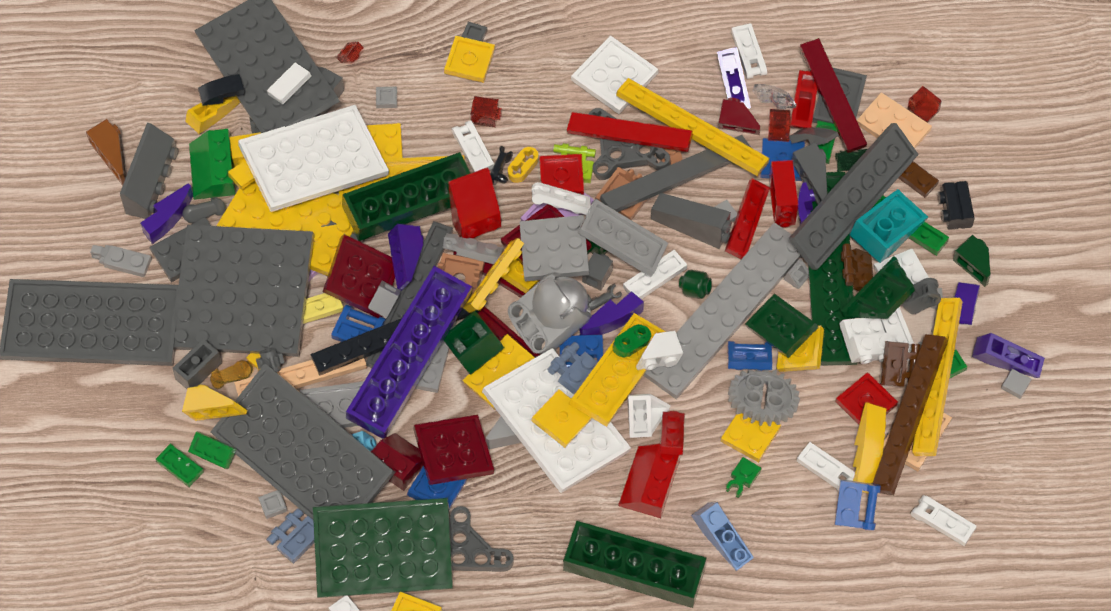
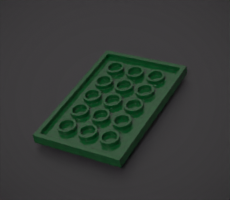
M448 498L313 507L317 598L453 589Z

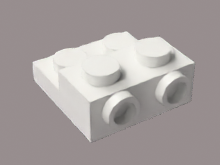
M845 319L839 323L852 363L861 362V364H867L875 360L883 362L885 341L893 342L890 332L885 333L881 319Z

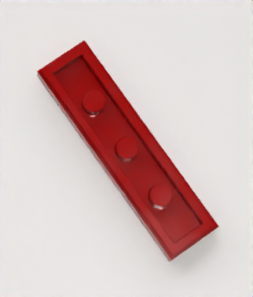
M753 178L749 180L725 252L739 259H742L748 253L770 190L769 186Z

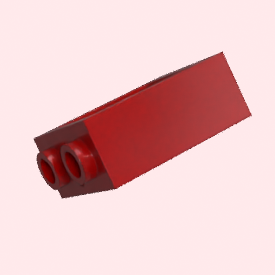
M793 160L772 161L769 187L773 220L780 227L787 228L796 225L798 211Z

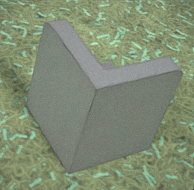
M381 281L368 308L387 318L401 290Z

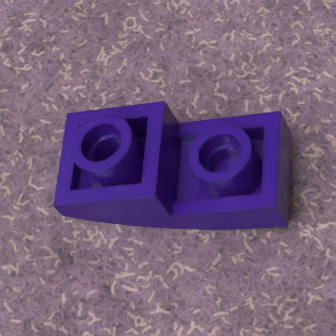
M806 182L802 183L798 198L800 225L809 216L811 210H813L812 202L815 201L813 189H808Z
M958 282L955 298H961L963 302L959 324L972 325L980 285Z

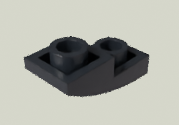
M240 74L210 81L198 87L202 106L223 103V98L244 95V87Z

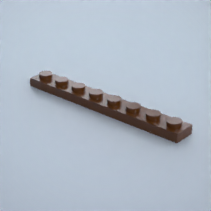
M925 334L872 483L881 485V494L893 496L895 494L948 343L945 336Z

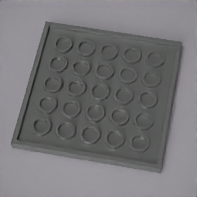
M187 225L174 318L177 319L174 335L175 349L192 350L204 339L218 352L260 354L262 350L275 348L276 352L280 351L283 356L299 357L314 241L313 231Z

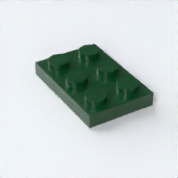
M775 293L745 323L749 330L787 358L819 328L814 321Z

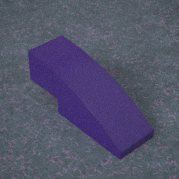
M189 183L154 204L155 213L140 222L143 234L151 244H154L166 235L182 218L184 208L190 204L193 198Z
M632 291L617 305L610 299L591 316L588 323L580 328V335H603L624 326L634 313L640 315L643 312L644 301Z

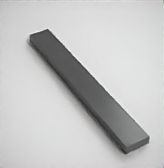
M743 135L735 137V139L751 147ZM707 149L606 192L600 196V200L603 204L619 212L660 194V192L668 191L732 162Z
M433 221L423 242L412 280L400 291L384 325L403 318L433 266L437 267L445 250L443 248L444 237L446 233H453L452 227ZM382 351L368 356L366 366L372 368Z

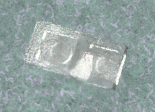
M754 85L753 92L761 103L773 102L777 109L796 108L797 104L785 90L772 85Z

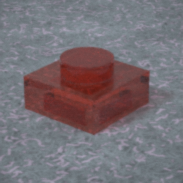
M349 42L336 58L341 63L354 62L358 59L359 53L364 47L359 42Z

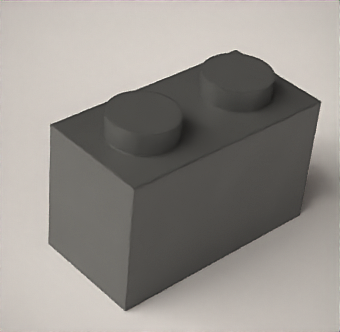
M203 339L172 369L175 380L187 389L197 387L222 363L219 352Z

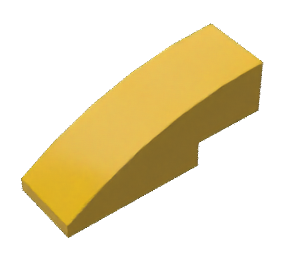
M236 96L223 98V103L202 106V103H199L187 110L185 122L200 134L230 113L240 101Z

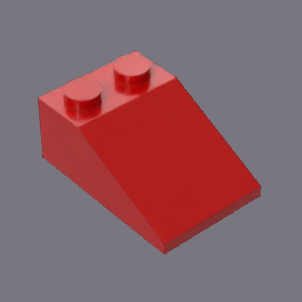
M488 167L448 182L452 225L460 237L475 238L501 228V214Z

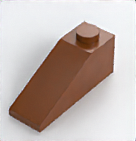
M108 119L86 131L87 138L91 146L123 186L125 170L119 138L121 132L116 124L111 125Z

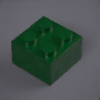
M473 311L453 327L444 339L446 345L470 375L505 348L476 311Z

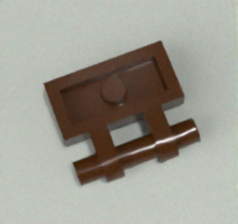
M844 244L842 246L843 252L841 253V260L844 262L843 278H845L847 286L853 285L854 290L860 291L873 278L872 256L868 252L857 248L851 250L850 244Z
M885 341L881 385L904 387L905 378H908V385L920 351V344H911V352H908L909 343ZM907 359H910L909 372L906 371Z

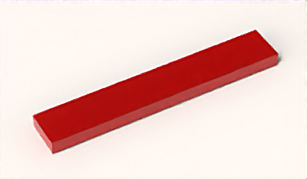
M576 112L571 113L567 126L568 134L684 152L689 151L693 137L692 130Z

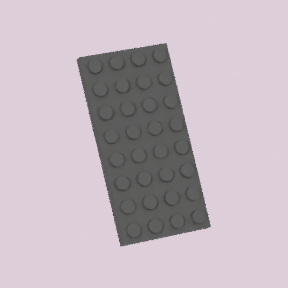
M247 0L194 30L223 77L240 74L244 95L236 97L260 133L284 126L287 127L310 119L340 102L338 96L272 0ZM294 63H297L309 71L311 77L284 104H281L269 96L267 90Z
M10 279L0 342V360L173 366L175 351L174 335L177 321L174 318L178 285Z
M267 364L262 366L235 400L236 403L247 410V413L244 415L222 417L210 432L221 442L236 448L235 454L312 520L313 507L372 503L395 474L393 469Z

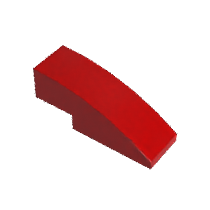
M799 70L790 127L804 129L811 128L818 88L810 71Z

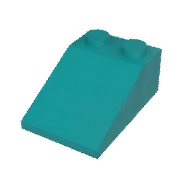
M897 189L857 219L850 232V236L881 263L893 254L928 219V216Z

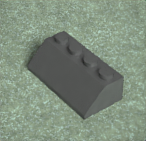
M148 122L120 191L125 214L144 219L155 213L153 205L158 203L159 195L163 194L165 178L169 177L171 162L176 159L178 154L174 138Z

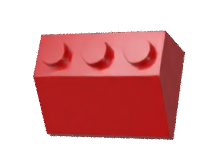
M660 443L638 446L618 506L661 519L681 455L660 454Z

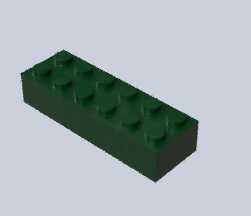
M461 152L347 192L342 196V207L358 241L389 231L397 224L405 225L451 208L448 182L471 173Z
M576 521L563 560V571L693 608L705 572L707 558Z

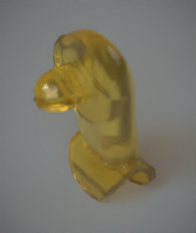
M240 360L219 371L217 368L211 373V384L215 389H220L224 384L247 379L252 375L253 366L248 361Z

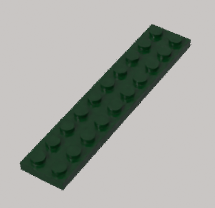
M826 172L827 194L843 178L845 172ZM815 201L812 202L814 210L818 205ZM849 234L817 270L811 269L808 265L811 320L817 326L824 328L820 366L857 365L858 363L851 362L839 324L845 319H855L843 317L840 311L854 297L853 285H846L842 273L844 269V262L841 260L842 246L850 244Z

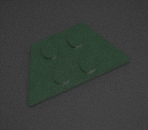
M893 256L840 311L843 317L888 319L915 291V288L904 269L900 266L898 259Z

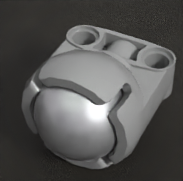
M557 272L544 276L518 301L511 303L508 307V316L529 348L538 354H543L552 348L556 352V349L588 323L591 318L588 295L583 285L577 280L563 277ZM521 309H523L522 315L519 316ZM545 341V347L542 349V344Z

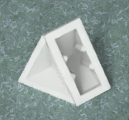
M651 394L628 395L630 438L652 437L653 432L662 420L663 411L667 412L671 405Z

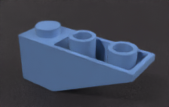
M717 502L707 503L691 515L702 533L735 571L754 558Z

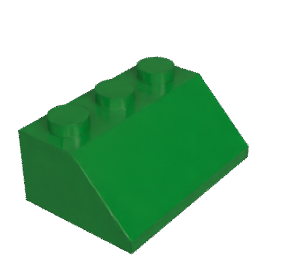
M229 130L206 131L189 143L193 199L234 196L236 194L235 183L228 176V171L233 169Z

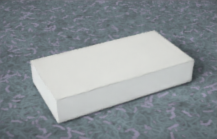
M294 63L267 90V93L281 104H284L311 77V74L297 63Z

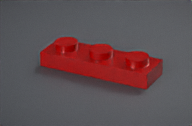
M663 411L660 454L683 455L685 413Z

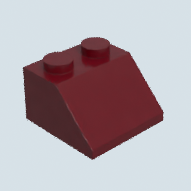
M396 433L380 440L371 451L395 471V474L389 481L403 491L424 466L419 448Z

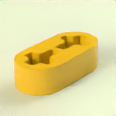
M523 148L509 164L508 178L514 183L524 181L539 161V154L535 148ZM530 155H533V159H532V158H529V159L526 161V156L529 157ZM521 168V174H513V170L517 172Z

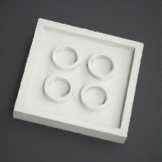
M610 36L571 76V81L620 114L629 105L628 102L616 96L617 90L630 78L646 87L658 74V68Z

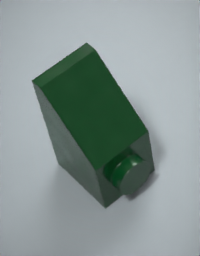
M971 235L955 250L953 261L986 287L991 275L989 248L983 240Z

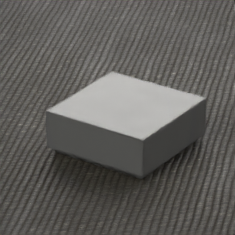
M468 21L461 37L483 42L487 33V27Z

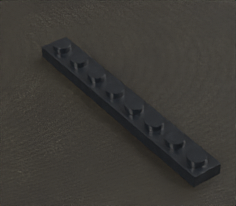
M463 308L455 322L466 318L472 312L469 313ZM402 318L310 354L318 375H323L383 351Z

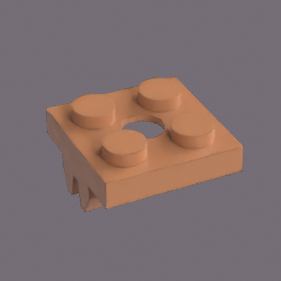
M618 167L595 199L601 202L600 196L643 176L640 173L636 176L633 169L625 171ZM647 200L621 210L618 213L632 220Z
M442 253L438 268L452 276L463 274L465 276V283L472 286L471 292L473 294L480 284L485 262Z

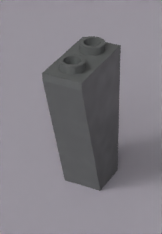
M661 192L651 208V220L717 249H720L723 243L728 242L731 234L729 231L732 225V221H730L731 212Z

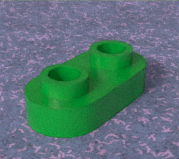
M634 325L615 338L612 346L614 353L620 357L633 355L649 343L651 331L644 325Z

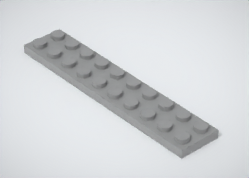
M773 223L677 331L676 334L683 351L679 362L672 367L660 366L647 370L643 376L677 400L802 257L789 239L792 234L776 223Z

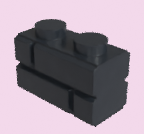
M959 181L942 184L941 191H938V202L943 204L944 210H941V218L943 223L946 222L947 229L955 230L973 227L975 217L968 182Z

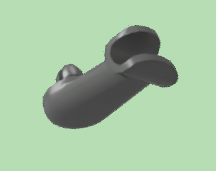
M211 198V201L188 205L183 210V218L188 223L193 224L204 217L208 218L214 214L222 215L225 212L224 202L219 198Z
M615 283L607 288V292L598 297L591 298L588 295V306L591 311L610 299L622 296L621 291L615 295L613 294V289L616 287Z

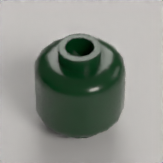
M687 270L684 276H681L679 279V288L682 289V293L686 297L703 299L711 292L712 279L704 271Z

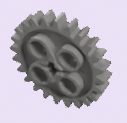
M748 369L747 373L741 371L740 376L735 375L734 380H731L728 401L732 402L731 408H737L736 414L743 413V419L749 417L751 418V423L758 420L760 426H762L763 422H767L771 426L772 421H774L777 425H780L781 420L787 422L788 417L793 418L794 412H797L800 398L798 397L799 391L796 390V384H791V378L785 380L784 373L779 376L776 375L777 370L771 373L769 370L761 371L756 369L754 372L752 369ZM764 384H766L767 389L765 394V405L764 409H761Z

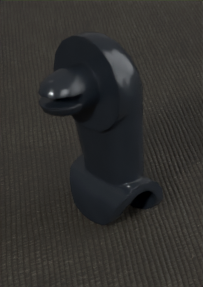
M500 146L499 156L490 173L493 185H496L498 182L505 184L508 181V178L502 174L505 163L512 159L513 152L505 153L504 146Z

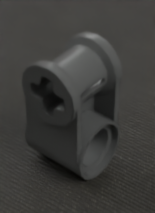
M925 278L913 284L915 291L902 306L910 314H917L929 307L938 305L941 302V296L937 291L938 281L935 278Z

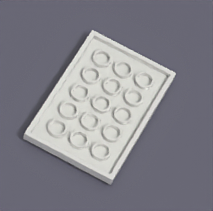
M356 105L313 117L287 127L284 126L241 139L238 142V146L270 212L381 178L389 173Z
M552 348L485 386L482 392L555 487L562 493L629 453L631 447L611 422L606 427L592 418L569 445L564 448L531 421L532 417L558 389L570 398L574 396L573 393L558 382L561 376L558 372L552 375L547 370L551 365V361L555 357H559Z

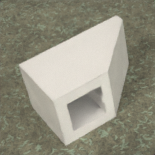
M676 332L656 333L636 365L637 370H652L660 366L672 367L676 365L683 355Z

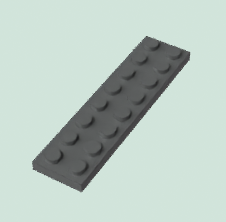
M891 123L789 237L811 269L817 270L851 232L856 220L876 204L919 155L897 123Z

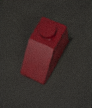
M737 98L723 99L718 123L720 129L760 135L761 126L743 102H740Z

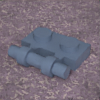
M576 342L566 346L562 350V354L559 357H555L547 369L552 375L558 372L561 375L558 382L573 394L577 392L598 363L586 352L581 356L576 354V351L579 349V345ZM567 360L572 363L569 368L565 365Z
M299 508L293 513H289L279 527L273 528L271 535L266 539L270 545H273L277 540L281 541L277 546V550L293 564L314 544L313 520L307 516L301 522L299 518L304 514ZM291 526L295 527L288 536L285 534Z

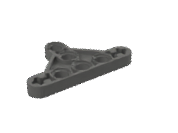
M595 108L589 112V115L615 118L601 108ZM600 139L601 156L593 164V171L597 179L606 180L612 176L618 167L629 168L649 165L656 170H660L671 165L669 153L663 148L649 146L651 148L650 152L642 154L640 149L645 145ZM613 151L622 152L619 158L611 157ZM657 158L661 160L665 158V162L660 161L658 163ZM600 166L608 167L605 173H598L597 169Z
M458 506L451 511V557L453 558L457 554L465 557V561L461 564H455L452 561V571L506 572L513 567L514 558L509 550L493 549L471 527V515L466 507ZM458 513H464L467 519L464 522H457L454 517ZM456 534H464L466 540L462 543H456L453 540ZM478 555H484L488 560L485 564L479 565L475 562V558ZM491 555L494 556V565H491ZM502 556H505L506 560H508L505 564H501Z

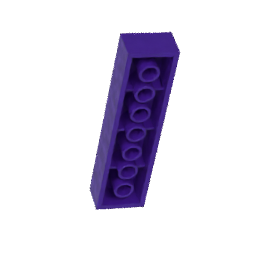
M433 266L346 411L347 420L382 439L386 438L469 299L472 286Z

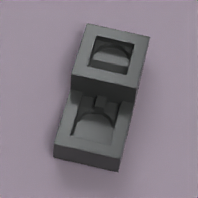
M811 127L800 129L789 137L792 144L808 139L810 145L815 142L817 145L828 143L839 135L836 131Z

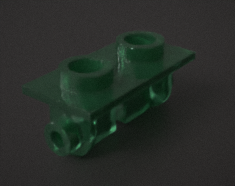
M860 149L857 152L852 151L849 153L839 150V153H835L837 172L849 171L868 149Z

